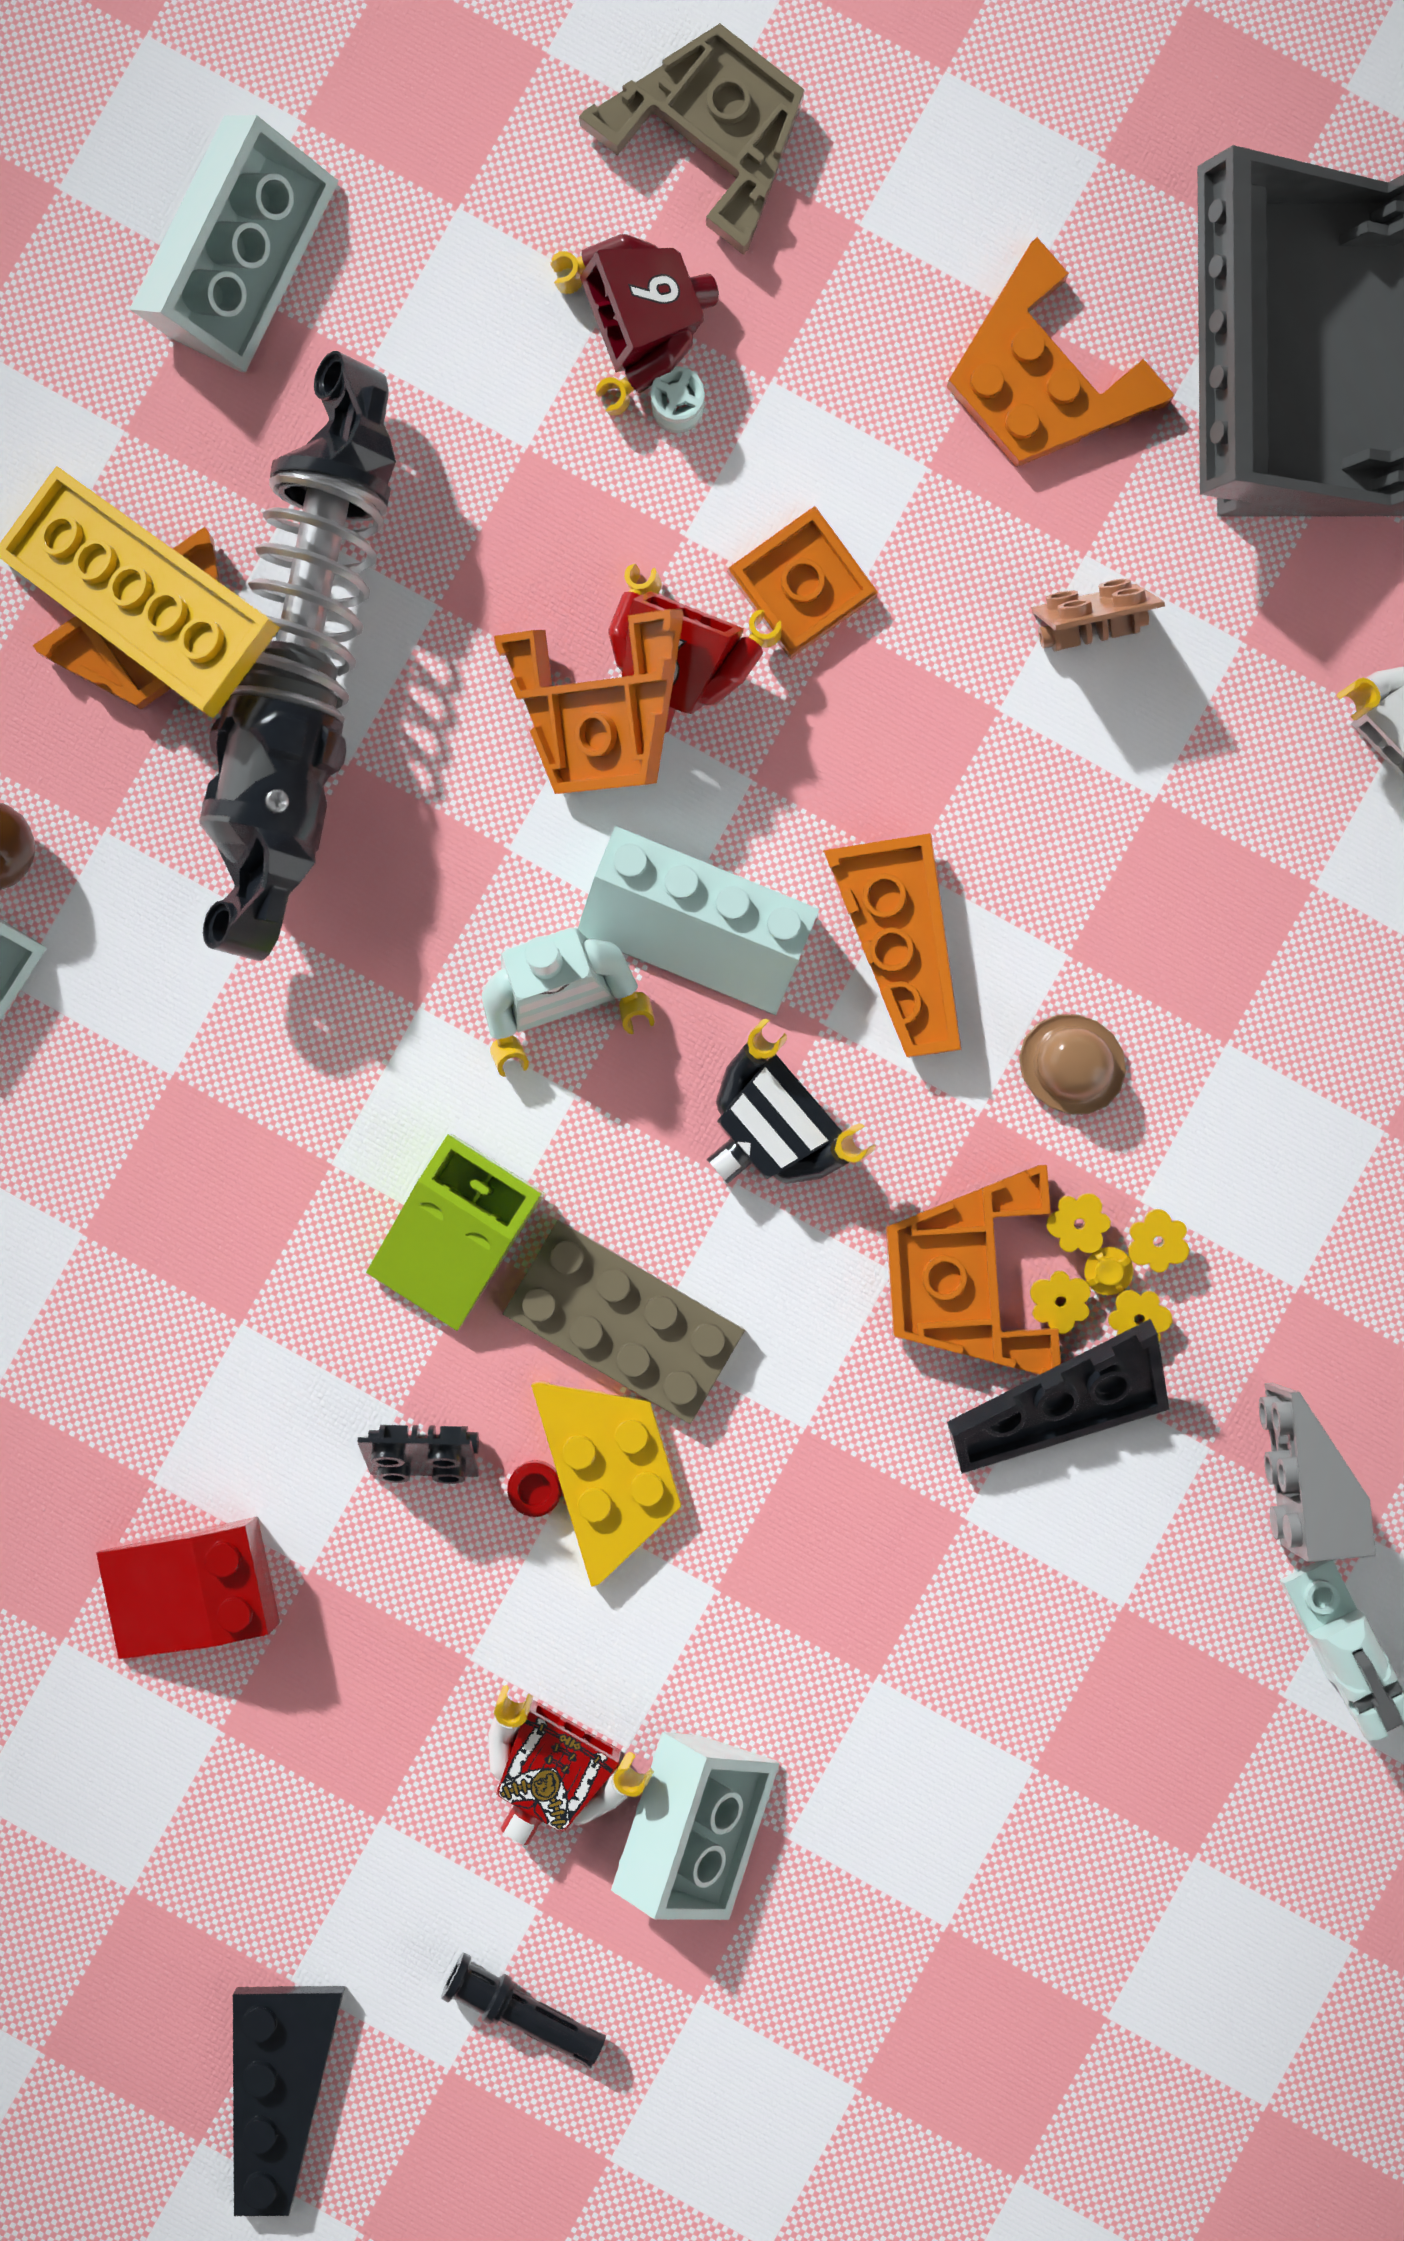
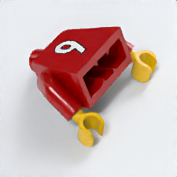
M631 564L626 568L624 574L625 581L630 590L622 594L608 629L616 666L622 671V677L634 675L628 616L669 609H682L683 622L665 733L670 730L676 710L692 714L704 705H716L743 684L763 655L762 648H770L780 640L781 621L776 624L775 629L771 633L762 634L756 630V626L762 621L764 610H757L751 615L749 620V637H742L744 628L659 595L662 581L655 567L652 568L648 581L643 584H636L640 576V569L637 564Z

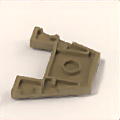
M719 23L663 59L662 66L637 82L630 80L624 84L620 93L598 107L593 104L585 109L579 116L580 127L618 156L649 116L657 115L737 178L706 216V226L744 255L750 247L804 100L805 89Z

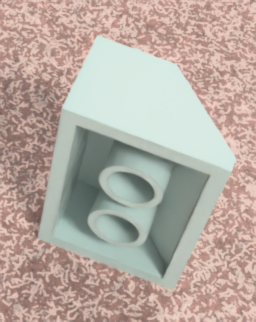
M662 1732L651 1765L654 1773L643 1790L637 1805L636 1814L619 1861V1867L611 1891L655 1920H729L780 1763L771 1758L701 1735Z

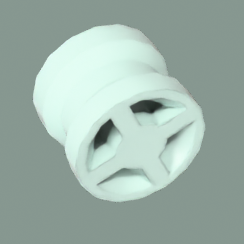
M676 366L670 373L655 378L651 388L652 415L657 424L664 430L676 434L688 432L696 427L702 419L705 409V391L699 376L689 368ZM684 404L688 405V407L677 409V411L675 412L677 406H682Z

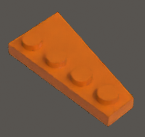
M931 833L823 850L906 1057L911 1058L962 1050Z

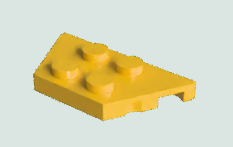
M538 1381L531 1384L590 1585L591 1587L597 1586L681 1508V1500L651 1401Z

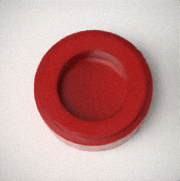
M531 1460L518 1466L512 1473L508 1482L507 1493L510 1503L519 1513L529 1517H540L548 1514L557 1506L562 1496V1488L557 1471L551 1464L541 1460Z

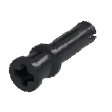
M464 1952L461 1954L444 1986L441 2000L449 2003L454 1999L481 2013L483 2022L497 2024L501 2021L544 2045L573 2058V2060L583 2064L585 2067L592 2068L603 2048L606 2039L605 2034L587 2027L560 2011L529 1997L515 1988L516 1983L512 1981V1977L503 1974L499 1978L471 1963L470 1955Z

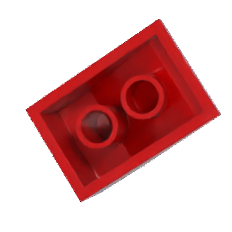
M258 1516L96 1552L118 1660L216 1647L266 1636L280 1623Z

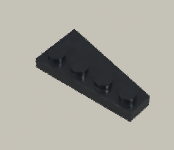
M1151 1319L947 1421L955 1458L961 1474L1170 1410L1158 1333Z
M346 1986L236 1987L233 1993L234 2216H289Z

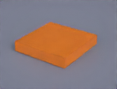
M813 506L727 568L728 575L755 611L764 610L762 621L770 632L781 621V637L778 643L789 659L849 618L878 595L876 588L816 506Z

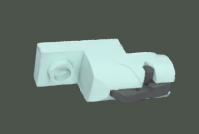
M1334 1560L1314 1562L1280 1579L1282 1588L1326 1677L1336 1685L1363 1737L1368 1741H1377L1388 1737L1387 1732L1401 1725L1404 1727V1689L1400 1685L1398 1677L1387 1655L1380 1646L1366 1615L1357 1609Z

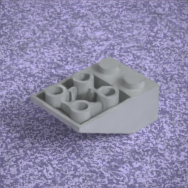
M1273 1382L1264 1383L1266 1397L1259 1398V1417L1262 1428L1269 1430L1271 1451L1265 1452L1264 1467L1268 1483L1270 1485L1275 1484L1277 1506L1270 1507V1525L1273 1537L1280 1539L1281 1546L1307 1562L1376 1556L1371 1502L1367 1493L1301 1393Z

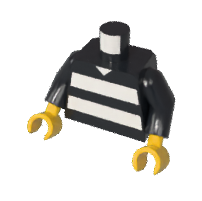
M763 1019L750 1032L748 1042L726 1067L716 1099V1106L721 1114L717 1123L731 1139L706 1160L727 1184L750 1164H753L766 1180L772 1176L784 1184L818 1180L847 1165L849 1162L861 1161L876 1149L875 1144L867 1149L858 1148L853 1141V1135L865 1126L858 1123L842 1132L776 1053L786 1043L787 1035L784 1033L776 1043L768 1042L762 1034V1029L770 1021L768 1019Z

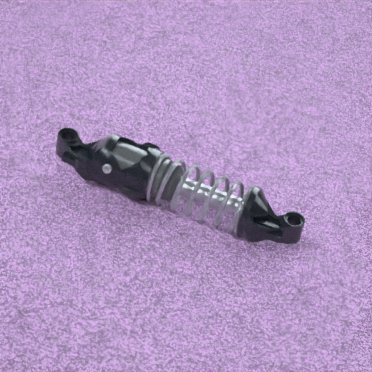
M332 351L323 358L314 378V392L322 400L329 417L328 423L306 445L274 459L272 462L269 479L270 488L282 500L303 509V511L290 508L274 507L262 512L264 519L270 525L298 534L295 547L277 543H262L255 547L260 558L269 563L291 569L288 583L264 578L253 579L248 582V586L253 593L266 599L284 603L281 619L267 616L280 627L274 636L277 639L268 644L223 705L221 717L217 718L212 725L209 737L211 751L217 756L219 773L208 783L199 824L217 846L234 882V888L224 900L216 901L207 912L203 923V940L210 949L255 961L264 960L270 955L280 936L289 894L301 883L315 864V852L319 850L327 809L323 786L331 775L341 769L345 761L346 741L342 736L345 718L337 709L348 703L349 695L336 681V678L353 670L356 666V660L340 642H347L360 635L363 631V624L349 608L364 602L370 596V589L357 573L368 569L377 562L376 552L364 538L372 536L384 527L385 520L382 516L387 512L391 491L388 483L396 464L391 439L384 425L389 395L386 376L382 372L339 351ZM285 519L297 521V522H300V524L294 523V522H291V521H288V520H285ZM346 520H373V526L351 530L345 527ZM342 540H349L364 550L367 554L366 560L353 564L338 563ZM334 576H343L360 589L359 595L356 597L331 599ZM328 609L350 621L352 630L338 633H323ZM323 645L345 659V664L335 666L330 657L320 651V646Z

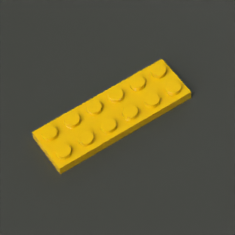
M57 465L0 542L1 560L212 719L215 718L280 629L267 616Z

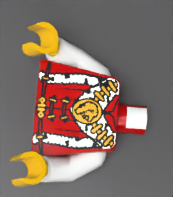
M504 1685L494 1707V1719L488 1732L490 1772L500 1781L496 1794L513 1805L500 1827L507 1837L522 1845H528L541 1822L557 1831L564 1832L571 1823L584 1825L616 1808L626 1798L642 1794L654 1770L649 1768L646 1773L642 1774L635 1772L630 1767L636 1757L634 1753H626L618 1769L615 1770L620 1760L621 1750L533 1700V1695L529 1693L524 1702L518 1703L510 1700L507 1696L510 1686Z

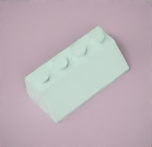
M258 115L224 116L129 310L172 340L235 370L246 372L339 180Z
M615 826L595 873L578 930L588 939L613 943L623 954L776 1016L820 909Z

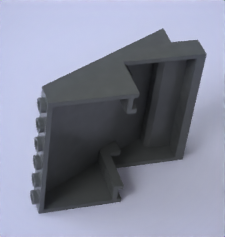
M1232 145L1197 166L1200 495L1217 497V517L1404 516V174L1390 182H1384Z

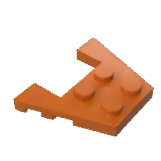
M1038 237L1028 246L950 376L946 386L1015 467L1078 443L1081 438L1103 429H1112L1127 423L1130 418L1153 410L1154 412L1164 408L1175 396L1144 359L1138 362L1106 391L1099 394L1036 322L1029 312L1066 282L1069 275L1068 271Z
M669 609L628 616L634 665L633 676L552 686L546 630H529L494 636V643L499 656L507 657L515 677L510 680L517 699L524 700L534 727L529 731L555 794L657 783L683 622L682 609Z
M1047 1165L1034 1166L885 1227L893 1336L1039 1375L1061 1364L1059 1329L1001 1331L993 1219L995 1217L1051 1214Z

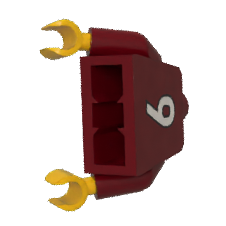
M619 234L582 250V256L578 258L570 252L559 251L554 254L550 263L554 272L572 269L569 275L556 279L554 282L555 286L563 294H573L583 285L615 372L625 370L626 377L618 380L613 377H607L602 379L596 388V395L598 397L603 396L611 389L621 391L619 401L610 405L605 410L607 414L612 416L620 415L627 410L630 404V393L633 391L638 393L644 392L652 386L655 378L673 371L693 346V334L704 321L702 309L716 306L719 298L715 278L709 273L690 277L681 253L675 248H658L655 244L628 234Z

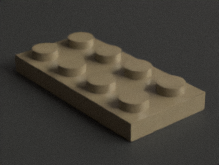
M560 1220L556 1221L502 1314L690 1425L745 1332L743 1327Z

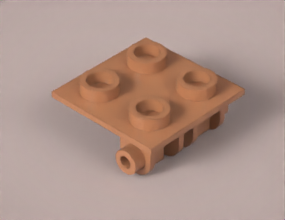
M1116 579L1099 584V592L1079 596L1078 591L1071 590L1046 596V604L1033 606L1031 610L1033 614L1047 624V626L1038 628L1042 649L1052 647V650L1056 652L1081 645L1079 627L1084 644H1092L1093 633L1091 623L1094 622L1101 641L1108 640L1109 632L1112 638L1139 633L1140 627L1149 625L1148 610L1165 607V602L1145 590V588L1132 584L1131 579Z

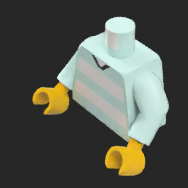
M567 928L547 936L535 937L529 942L506 949L501 953V970L496 971L482 990V1003L490 1036L496 1039L490 1047V1053L502 1077H506L503 1065L510 1058L517 1057L523 1071H526L529 1067V1061L520 1040L513 1036L516 1031L519 1033L613 1001L615 998H621L619 1002L623 1029L627 1033L634 1034L631 1018L636 1015L646 1016L651 1027L654 1026L655 1020L650 998L642 992H635L638 984L621 950L615 944L588 939L577 928Z

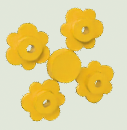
M1085 1193L1080 1195L1077 1200L1072 1196L1062 1197L1058 1202L1059 1211L1049 1215L1046 1227L1052 1236L1060 1238L1059 1245L1065 1252H1073L1079 1248L1085 1253H1092L1085 1264L1084 1273L1086 1281L1081 1278L1070 1279L1068 1274L1061 1270L1052 1273L1050 1280L1039 1279L1035 1281L1030 1288L1031 1299L1036 1304L1032 1310L1034 1319L1040 1323L1048 1322L1050 1328L1059 1329V1334L1068 1333L1074 1327L1075 1321H1084L1089 1316V1308L1085 1302L1090 1297L1091 1287L1102 1295L1120 1293L1115 1302L1117 1310L1112 1311L1108 1316L1109 1325L1114 1330H1117L1116 1336L1151 1319L1160 1342L1161 1335L1159 1332L1166 1331L1172 1324L1171 1312L1165 1306L1159 1305L1160 1299L1155 1292L1145 1291L1139 1295L1134 1290L1125 1289L1133 1278L1134 1269L1132 1261L1138 1265L1149 1264L1153 1271L1161 1273L1167 1270L1169 1263L1180 1264L1187 1259L1189 1246L1183 1240L1187 1234L1186 1225L1179 1220L1172 1221L1170 1215L1162 1209L1149 1211L1144 1218V1222H1135L1131 1225L1129 1233L1134 1241L1129 1245L1127 1255L1124 1251L1115 1247L1101 1248L1103 1244L1102 1233L1110 1228L1111 1221L1106 1214L1101 1213L1102 1202L1096 1195ZM1077 1219H1083L1081 1227L1074 1226V1222ZM1161 1237V1243L1159 1245H1154V1238ZM1058 1297H1064L1065 1300L1062 1304H1056ZM1136 1315H1143V1319L1140 1322H1134Z

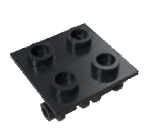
M380 1424L379 1430H369L368 1437L357 1438L358 1446L370 1475H377V1478L384 1482L402 1483L409 1481L410 1476H432V1480L435 1482L458 1484L464 1482L465 1477H479V1470L474 1455L478 1454L479 1432H469L468 1426H440V1439H436L435 1425H429L428 1438H420L419 1425H413L411 1438H408V1425Z

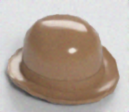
M1057 1014L1038 1022L1025 1036L1019 1055L1022 1078L1032 1094L1049 1108L1069 1115H1089L1107 1107L1120 1093L1126 1074L1124 1052L1114 1034L1098 1021L1079 1014Z

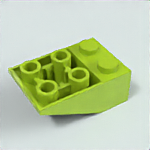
M447 1134L418 1179L366 1273L458 1331L546 1193L457 1136Z

